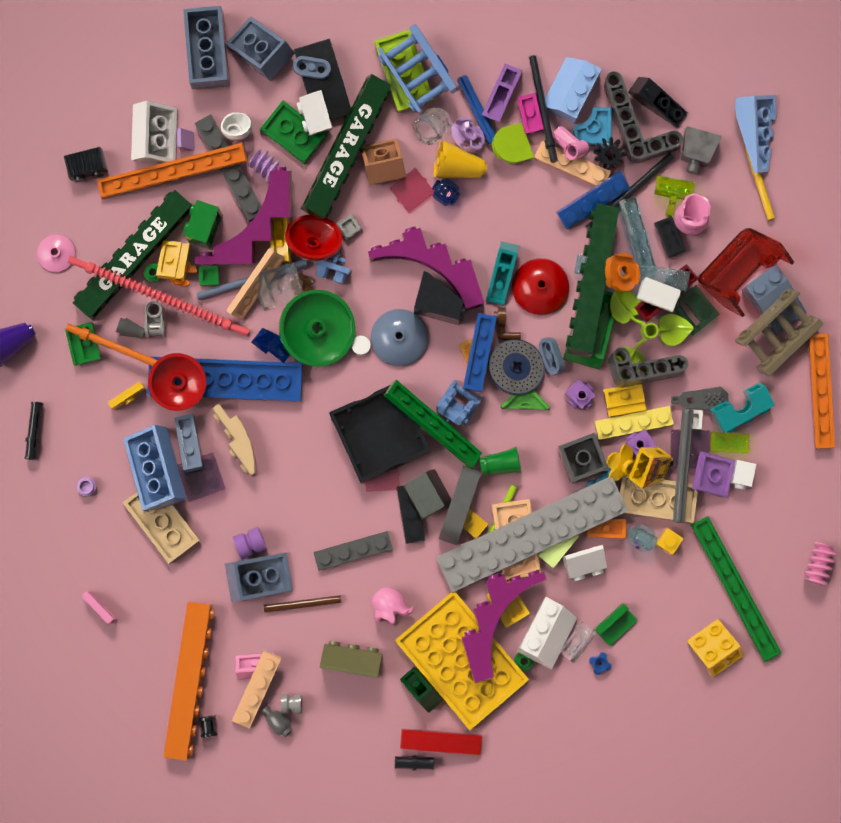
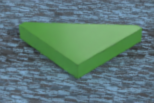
M534 390L524 395H512L500 406L502 409H550V406Z

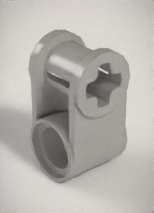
M150 301L145 306L144 330L146 338L150 336H161L164 338L166 336L165 310L162 304L157 301ZM154 305L159 306V312L156 315L150 313V309Z

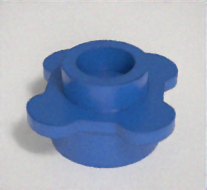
M601 652L599 656L589 659V663L592 664L593 672L596 675H600L605 670L609 671L612 667L607 660V654Z

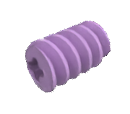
M259 150L250 160L248 166L250 168L255 167L254 171L256 173L260 172V176L262 178L266 177V181L269 182L270 171H275V167H278L280 161L277 160L273 163V155L267 158L268 151L261 153V150Z

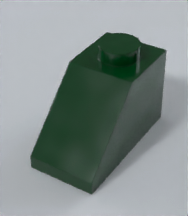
M415 667L400 678L402 683L428 713L443 701Z

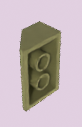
M329 641V644H324L319 668L378 678L382 653H378L379 649L367 647V650H361L359 645L348 644V647L340 646L341 642Z

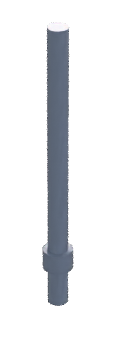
M306 259L294 263H284L283 266L278 267L272 277L284 273L288 275L294 273V270L307 267ZM249 277L198 292V300L240 288Z

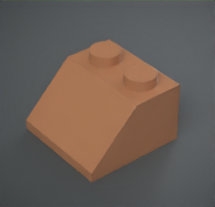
M397 138L364 145L361 152L369 185L381 184L382 182L399 180L406 177L403 157Z

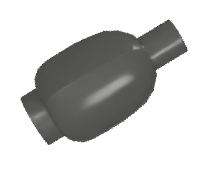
M268 706L262 710L267 716L268 726L276 735L286 737L292 732L290 720L284 714H281L280 711H272Z

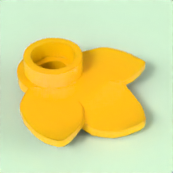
M623 444L619 453L614 452L607 457V465L612 469L608 477L609 479L613 477L614 481H618L623 476H630L635 461L632 459L633 450L627 444Z

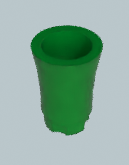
M517 446L479 458L483 476L489 474L492 476L505 473H522Z

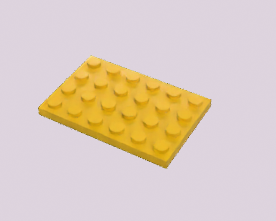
M451 592L395 639V642L466 727L471 730L529 679L493 637L491 665L494 678L477 683L474 682L461 637L465 636L464 632L475 629L476 632H480L473 612L456 592Z

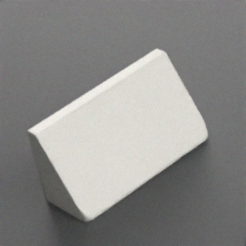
M646 277L641 282L637 299L673 312L681 290Z

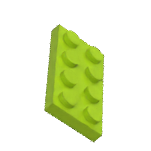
M410 29L375 40L374 44L378 56L381 55L378 51L379 48H382L387 53L408 39L411 34ZM415 43L390 60L395 69L418 55ZM419 62L400 75L406 85L424 73L422 63ZM382 64L387 82L391 85L390 91L398 113L411 109L409 106L411 101L388 65L384 66ZM426 80L410 92L415 100H418L430 92L431 89Z

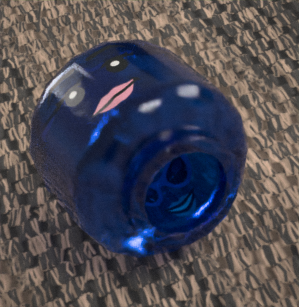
M444 178L442 181L437 180L432 187L434 190L433 198L443 206L453 205L461 194L459 186L448 178Z

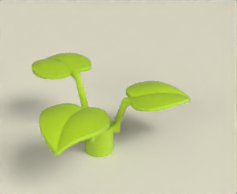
M614 290L610 300V310L613 318L622 324L632 319L642 326L640 334L643 338L633 350L630 347H623L628 350L632 364L645 362V356L640 352H636V350L647 339L655 338L659 332L660 339L664 344L675 346L683 342L694 329L686 319L675 314L662 316L658 321L660 328L655 323L645 324L644 321L634 317L638 315L634 307L641 302V300L637 299V295L628 291L618 292ZM616 356V359L622 362L621 357ZM621 373V377L627 380V376Z

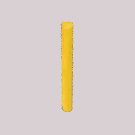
M745 149L767 220L775 219L761 173H754L747 149Z

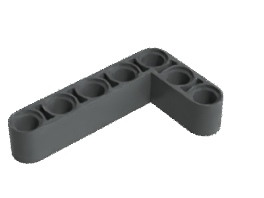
M616 71L608 73L604 82V88L630 161L640 163L678 150L683 141V136L678 131H670L645 140L643 139L621 74ZM615 79L618 84L613 86L608 80ZM620 96L624 99V102L617 103L614 98ZM627 114L630 120L624 121L620 115ZM627 132H634L636 134V138H629L627 136ZM669 138H676L678 144L672 145L669 142ZM651 144H658L660 146V150H653L651 148ZM633 150H641L642 155L635 156L633 154Z

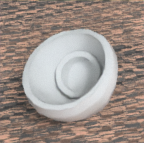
M230 113L221 123L222 134L232 141H240L246 138L252 129V122L244 113Z

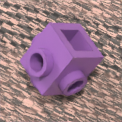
M580 379L564 394L569 399L567 402L575 410L577 408L581 410L583 407L587 410L595 402L592 399L595 396L593 393L595 390L588 383L584 384ZM578 394H582L584 398H580Z
M645 429L639 434L634 432L626 438L628 440L626 444L632 448L635 459L640 449L637 447V443L641 447H654L656 445Z

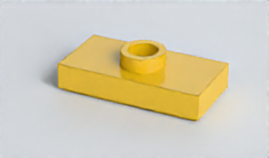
M138 382L110 400L108 404L113 410L118 409L124 404L129 405L146 388L141 382Z
M469 508L463 529L476 539L487 527L488 523Z

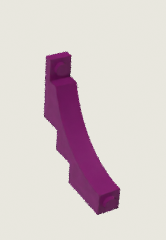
M275 167V171H270L265 200L253 221L232 239L215 245L214 256H212V252H201V256H195V264H254L255 241L274 240L273 217H292V171H286V167Z

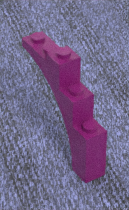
M407 228L402 233L404 241L400 242V239L389 242L388 246L382 247V245L372 247L371 251H368L371 262L383 259H403L417 262L434 270L454 288L460 299L464 301L463 306L466 307V311L484 306V300L471 260L466 261V258L460 259L452 265L446 244L435 243L427 249L421 228Z
M539 570L528 573L529 577L522 579L520 575L511 577L508 583L505 576L500 577V573L488 576L489 580L485 582L492 604L488 605V601L476 604L477 608L473 609L480 632H476L473 629L464 632L465 636L461 637L475 683L494 678L491 665V644L501 615L521 592L534 584L547 580L544 572L540 573Z

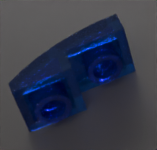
M262 328L251 341L262 352L266 354L269 351L283 363L290 356L283 347L280 336L267 329Z

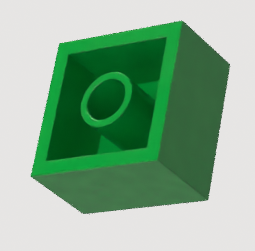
M197 200L196 204H192L189 215H191L189 223H185L183 233H185L184 236L189 243L211 250L223 214L219 207Z

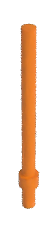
M69 323L66 327V331L78 335L80 339L93 341L153 366L157 361L154 358L93 334L91 330L84 327L81 329Z

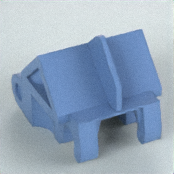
M453 380L437 404V412L448 418L446 420L447 423L451 420L459 426L461 424L466 426L483 398L481 396L477 397L470 391L463 389L462 386L457 384L458 381ZM456 393L468 399L469 402L465 406L454 399Z

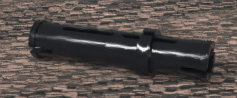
M31 402L28 436L25 438L27 444L24 459L37 460L38 443H41L39 434L44 404L42 402Z

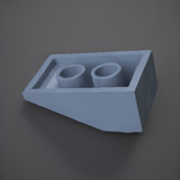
M252 17L226 43L233 52L269 81L295 54L284 39Z
M775 264L745 286L742 291L759 314L762 315L780 297L783 291L793 288ZM797 297V298L795 299V301L798 303V305L801 307V309H802V310L805 312V314H806V313H807L806 310L804 309L802 303L800 302L799 298ZM789 305L781 312L790 325L799 319ZM776 319L768 325L775 335L784 330Z
M287 553L225 563L231 602L293 591Z

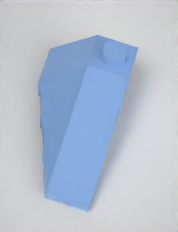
M776 95L736 97V118L754 173L768 172L771 157L769 142L770 138L774 136V131L771 130L772 121L776 120L777 115Z

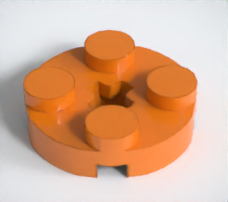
M619 253L606 260L605 276L606 285L609 288H613L618 292H627L634 289V286L639 283L640 267L638 263L632 260L633 257L630 254ZM621 268H622V271L625 272V275H623V276L621 275V272H620V271H621Z

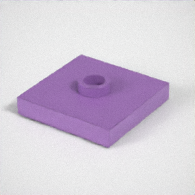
M699 452L692 490L728 498L735 460L706 452Z

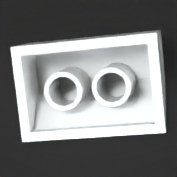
M150 101L133 104L132 161L161 164L176 160V107Z
M545 597L517 652L552 670L577 617L561 604Z

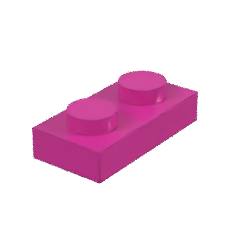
M532 93L517 97L525 134L529 135L544 131L537 94Z

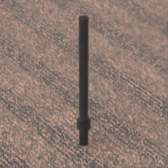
M536 55L529 56L546 138L544 141L545 147L548 149L550 162L555 163L558 161L556 139L553 138L537 57Z
M668 153L630 187L631 189L620 195L609 206H621L674 159L673 155ZM592 221L585 226L586 229H588V226H592Z

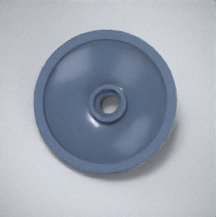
M395 309L382 314L374 323L371 331V345L375 354L382 361L393 366H406L415 362L422 356L427 346L428 334L425 324L416 314L408 310ZM397 333H402L403 337L401 339H397L395 335Z

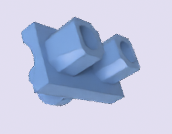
M341 251L328 258L333 261L332 263L324 260L316 261V265H318L316 276L326 279L329 269L336 271L333 281L341 284L344 283L347 275H350L351 270L337 265V263L345 264L346 262L345 258L340 257Z

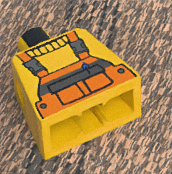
M641 447L629 479L642 489L664 480L668 468L673 466V458L659 447Z

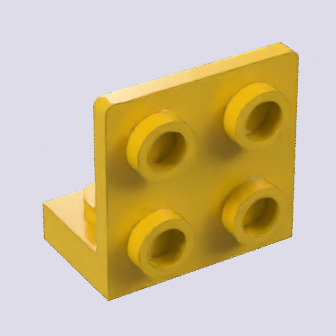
M719 619L687 640L688 644L705 664L712 678L744 656L741 646Z

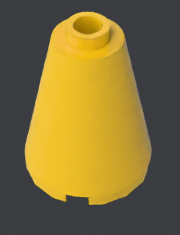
M441 141L436 156H438L437 162H434L433 167L434 177L481 178L482 175L486 174L487 164H485L484 159L466 152L448 141Z

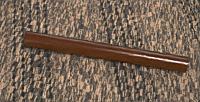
M341 595L264 605V612L341 603Z

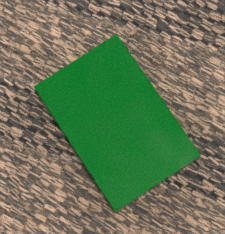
M282 100L262 125L260 131L305 165L328 135L326 132L309 135V132H305L302 121H305L304 116Z

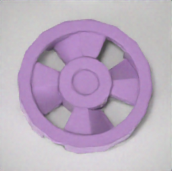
M461 117L457 119L451 128L455 142L464 151L477 153L483 148L482 145L485 143L484 133L478 125L474 126L470 123L473 121L470 118ZM476 138L478 140V145L474 142ZM463 143H470V146L466 147Z

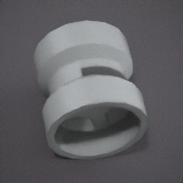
M282 694L281 714H287L290 710L295 714H301L302 695L295 694L290 697L288 694Z

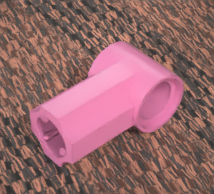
M563 126L558 127L553 132L556 144L564 150L565 156L569 160L582 158L589 154L588 143L584 140H578Z

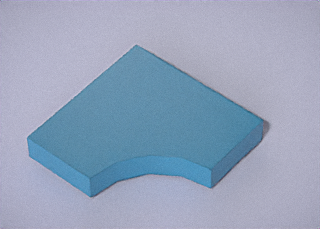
M593 107L589 119L583 124L573 127V136L578 140L586 141L589 146H596V143L603 145L602 138L609 142V137H612V108Z

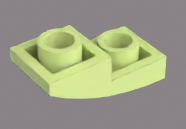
M577 534L543 550L539 557L554 568L579 535Z

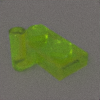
M657 175L654 195L669 197L665 213L666 217L673 216L677 199L684 200L687 195H691L694 192L695 182Z

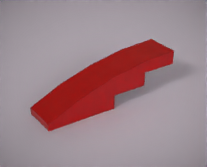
M401 729L400 749L481 755L482 735Z

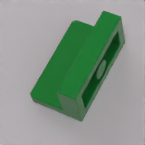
M621 603L594 630L610 646L635 624L637 619L629 611V608L624 603Z

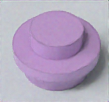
M84 477L78 481L77 491L82 496H91L96 491V483L92 478Z

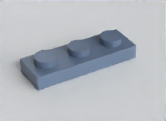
M188 414L175 417L183 471L187 473L204 469L194 415Z

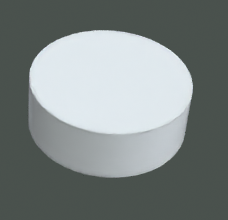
M357 336L354 338L351 347L357 355H365L369 352L371 344L367 337Z

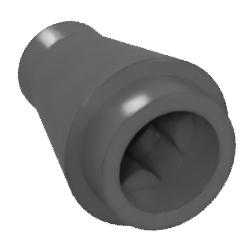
M120 318L116 332L120 333V336L142 339L145 330L128 318Z

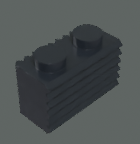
M101 147L64 155L68 177L76 183L85 181L86 177L93 176V178L102 177L105 172H108L104 152Z

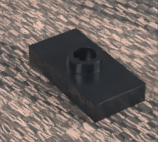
M672 216L654 223L668 259L686 252Z

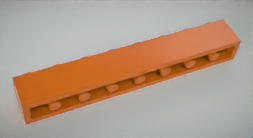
M187 601L164 758L187 761L189 756L192 757L194 745H191L192 737L196 736L197 725H194L195 717L198 718L200 706H197L198 698L202 697L203 686H200L201 678L204 679L206 667H203L204 659L208 658L209 648L206 647L207 640L211 639L212 628H209L210 620H214L215 609H212L211 604Z

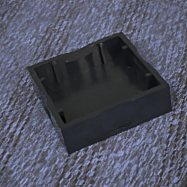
M390 385L375 391L362 400L353 401L329 412L361 484L431 453L420 426L384 396Z

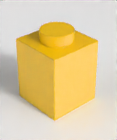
M664 528L654 545L667 554L673 555L683 538L669 528Z

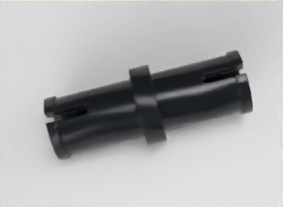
M412 755V757L395 756L394 767L395 769H412V771H416V769L434 770V757H417V755Z

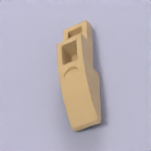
M218 404L213 408L216 412L213 416L219 424L221 422L224 423L226 426L224 431L230 439L234 437L235 439L229 443L231 446L229 451L235 459L239 457L243 463L240 466L246 475L250 473L254 476L256 474V461L250 437L239 417L235 415L230 419L221 405Z

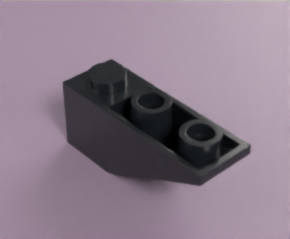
M638 77L628 91L640 104L676 128L688 113L648 77Z

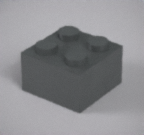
M595 432L557 447L571 484L609 469Z

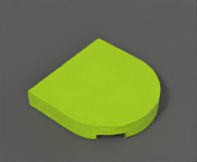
M522 123L503 127L494 135L492 141L493 152L497 158H500L507 164H517L534 158Z

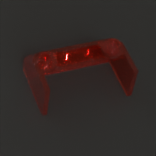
M746 228L699 275L698 282L722 306L744 317V312L738 306L741 297L736 291L760 266L765 268L773 267L780 259L793 265L794 260L781 242L752 228Z

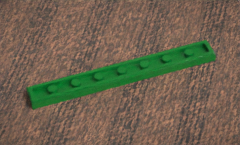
M706 516L691 524V528L763 662L781 654V650L709 517Z

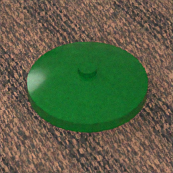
M309 290L300 293L287 303L281 313L279 336L282 345L292 358L302 364L316 367L332 364L349 351L354 341L356 327L353 313L347 303L332 292Z

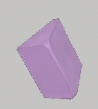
M182 128L177 129V145L180 151L194 150V133L192 131Z

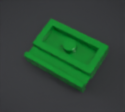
M92 322L77 326L81 329L83 327L89 329L91 333L96 334ZM65 329L74 366L102 360L97 343L80 339L78 335Z

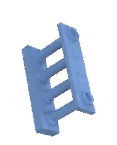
M414 24L409 28L412 34H410L408 39L387 53L382 48H379L378 51L381 55L378 58L384 66L388 65L411 101L409 106L413 112L423 115L424 112L421 106L444 91L450 90L454 94L459 89L419 27ZM414 43H419L422 47L421 53L395 69L390 60ZM430 59L433 64L430 66V69L406 85L400 75L422 60ZM440 75L443 80L440 82L441 84L418 100H415L410 91L432 76Z

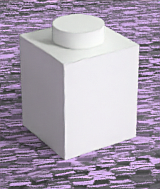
M740 460L735 461L731 484L735 485L734 488L746 490V487H752L756 464Z

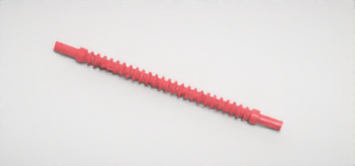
M71 255L67 263L86 270L85 272L88 274L94 273V276L104 277L105 281L109 279L110 283L114 281L115 285L119 283L120 287L126 286L125 289L130 288L131 291L135 290L136 293L145 294L147 298L150 296L152 300L155 298L157 302L160 300L162 304L167 303V306L177 307V310L181 309L182 312L191 313L193 317L194 315L198 319L201 317L202 321L206 319L207 323L211 321L212 325L222 326V329L226 331L230 329L244 336H247L249 329L232 323L231 319H223V316L218 317V314L213 315V312L208 313V310L203 311V308L198 309L197 305L193 307L192 303L188 305L187 301L184 303L182 299L179 301L177 297L174 299L172 295L167 296V293L162 294V291L152 290L151 286L147 288L146 284L142 286L141 282L138 284L136 280L133 282L131 278L126 279V276L121 277V274L111 273L110 269L106 271L105 267L101 269L100 265L97 267L91 261L87 263Z

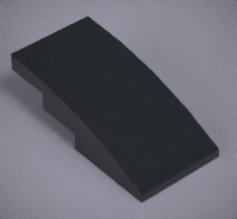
M330 38L295 48L296 58L307 56L324 59L331 66V73L326 79L302 77L307 95L319 90L322 91L330 120L348 115L351 106ZM302 64L299 68L304 70L306 65ZM324 68L318 69L319 73H323L325 71Z

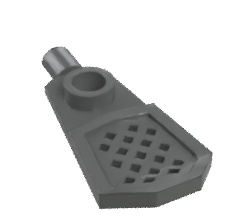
M721 386L682 392L680 396H671V404H681L683 408L710 410L722 403V400L723 402L728 401V393ZM689 396L694 398L691 403L687 402Z

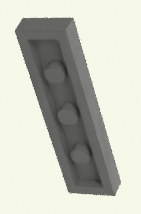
M388 531L313 553L318 570L320 571L390 551L393 548Z

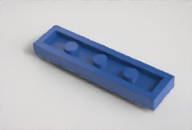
M619 171L556 213L564 227L568 229L590 215L591 209H595L597 203L606 205L631 188L622 172Z
M481 313L477 315L463 389L482 392L497 319L496 316Z

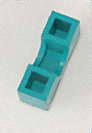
M758 382L744 390L746 403L739 410H735L728 401H724L711 408L710 412L719 430L724 433L733 432L742 423H749L755 416L769 412L770 408L775 406L766 385Z

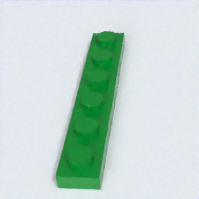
M397 379L393 381L384 396L467 467L473 468L482 452Z

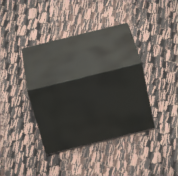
M435 469L425 472L403 485L421 520L451 503L452 499Z

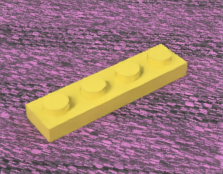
M670 406L594 421L598 440L632 434L634 432L637 433L644 429L647 431L674 425Z

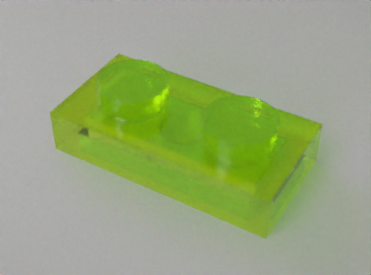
M710 432L709 452L749 454L750 434Z

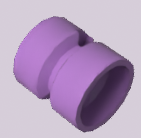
M259 527L248 530L247 535L241 533L233 536L236 549L242 560L252 556L254 551L258 554L267 550Z

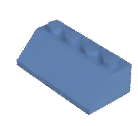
M153 425L123 438L142 511L167 507L186 500L167 427Z

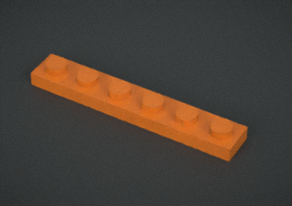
M828 333L813 334L808 339L814 449L835 448Z

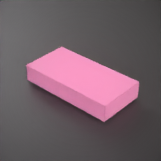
M86 591L82 595V598L107 624L113 623L116 620L115 616L90 591Z

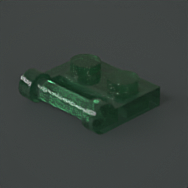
M697 285L677 300L674 308L678 316L686 319L694 327L690 332L692 336L720 315ZM683 302L699 320L700 323L697 326L681 308L680 305Z

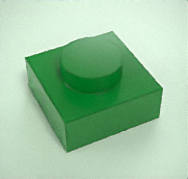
M199 266L200 286H219V266Z

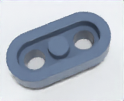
M299 56L293 62L294 72L302 77L323 80L328 78L331 73V66L324 59ZM302 64L306 65L304 70H301L299 67ZM324 68L325 71L323 73H319L318 69Z
M553 337L541 339L539 350L547 372L551 375L562 373L564 361L557 341Z

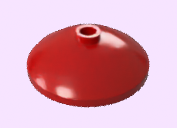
M303 215L289 223L285 232V241L289 249L297 256L307 260L320 261L333 257L340 250L342 233L339 227L326 217L319 220L312 215Z
M543 258L533 259L524 263L515 273L512 292L516 302L523 310L534 315H547L558 310L566 301L569 293V280L563 268L554 261ZM544 282L545 287L540 288L538 283Z
M171 353L161 357L152 366L148 376V387L153 399L163 408L172 411H183L193 407L201 400L206 390L207 381L203 367L195 358L183 353ZM177 378L182 380V384L179 386L175 384Z

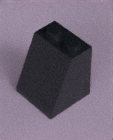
M424 271L414 305V314L458 325L459 320L463 321L466 311V307H463L464 301L431 274Z

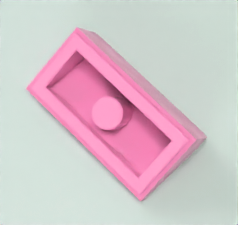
M261 654L236 656L237 679H251Z

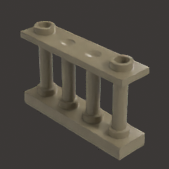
M791 288L783 291L780 297L747 329L740 332L739 337L735 340L737 344L744 347L749 345L761 360L756 368L760 373L767 376L772 375L823 325L819 318L811 315L808 317L795 301L800 295L799 291ZM788 305L802 321L796 330L792 328L781 314ZM774 319L779 322L788 334V337L782 343L779 342L768 328V325ZM761 331L774 346V351L769 356H766L754 340Z

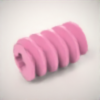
M814 542L818 549H812L811 551L816 556L809 557L813 564H807L811 571H805L804 574L809 578L804 579L816 584L827 585L823 578H829L830 575L825 571L832 570L828 563H834L835 561L830 556H837V553L833 551L834 547Z

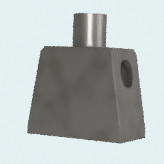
M687 126L683 134L681 160L689 162L686 172L697 174L699 166L707 167L722 136Z

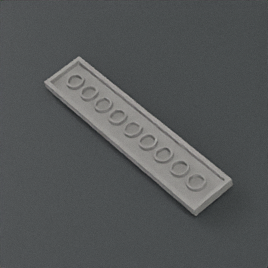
M613 477L611 479L606 478L436 557L451 591L455 592L627 512L628 509Z

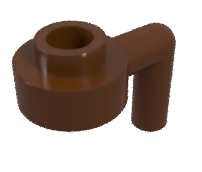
M498 308V311H494V316L497 317L496 323H498V338L500 340H520L521 332H505L506 308Z

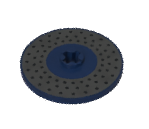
M511 339L500 343L492 351L488 360V372L493 383L503 392L511 395H524L532 392L541 383L545 372V365L540 352L532 344L523 340ZM519 364V370H514L513 366Z

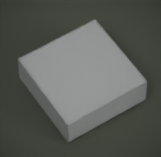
M353 214L336 223L346 240L362 231Z

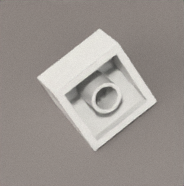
M319 90L299 97L300 102L297 103L299 114H304L305 121H302L304 131L309 132V135H314L331 130L332 126L322 91Z
M603 545L562 557L568 578H573L574 581L585 579V574L591 572L593 576L604 573L603 569L607 568Z

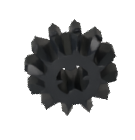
M609 137V142L602 138L603 145L596 143L599 149L593 150V153L598 155L594 158L595 162L600 161V167L606 164L607 170L610 169L611 164L616 169V162L622 164L623 160L620 157L626 156V153L622 152L625 147L624 145H619V139L613 143V137ZM612 150L614 154H611V157H607L605 152Z

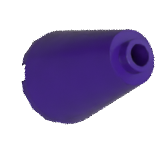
M21 323L0 329V367L34 340L33 336L36 333L31 324Z

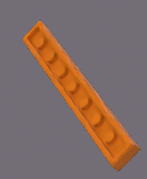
M240 143L97 180L101 199H106L247 163L248 160L244 144Z

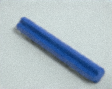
M463 75L457 79V82L488 144H492L496 133L489 119L482 115L484 109L467 75Z

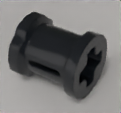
M215 715L198 718L202 728L201 738L218 735V732L215 730Z

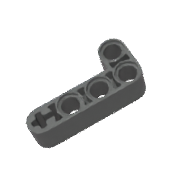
M623 347L617 348L608 358L613 381L620 388L680 376L689 365L687 358L682 355L632 364L628 350ZM616 356H620L622 362L618 361ZM657 367H660L663 373L659 372ZM639 370L643 371L645 373V376H642L639 373ZM621 373L627 376V380L621 377Z
M463 465L439 540L457 545L482 471Z

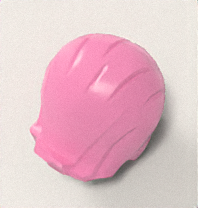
M692 193L687 195L675 211L674 222L676 227L687 235H697L703 232L709 224L710 201L705 196Z
M390 587L378 590L372 599L376 623L387 621L392 626L395 622V615L404 617L410 615L414 610L413 606L411 608L407 607L403 595L398 590Z

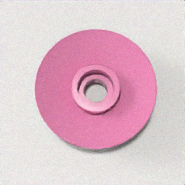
M62 235L46 237L40 243L37 250L39 263L50 272L65 271L72 265L67 263L70 255L75 257L73 243ZM54 249L58 250L57 255H52Z

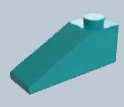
M501 241L486 301L504 305L519 250L518 245Z

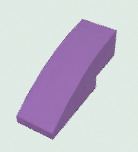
M504 64L483 111V116L500 123L522 75V70Z

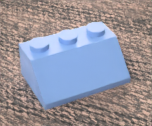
M566 57L545 98L547 110L575 124L600 75L601 68L585 60Z

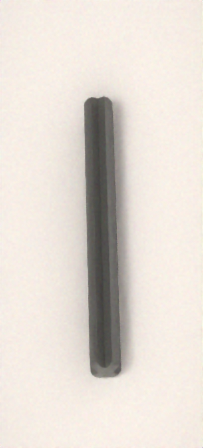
M692 409L682 410L673 513L674 523L685 522L694 415Z

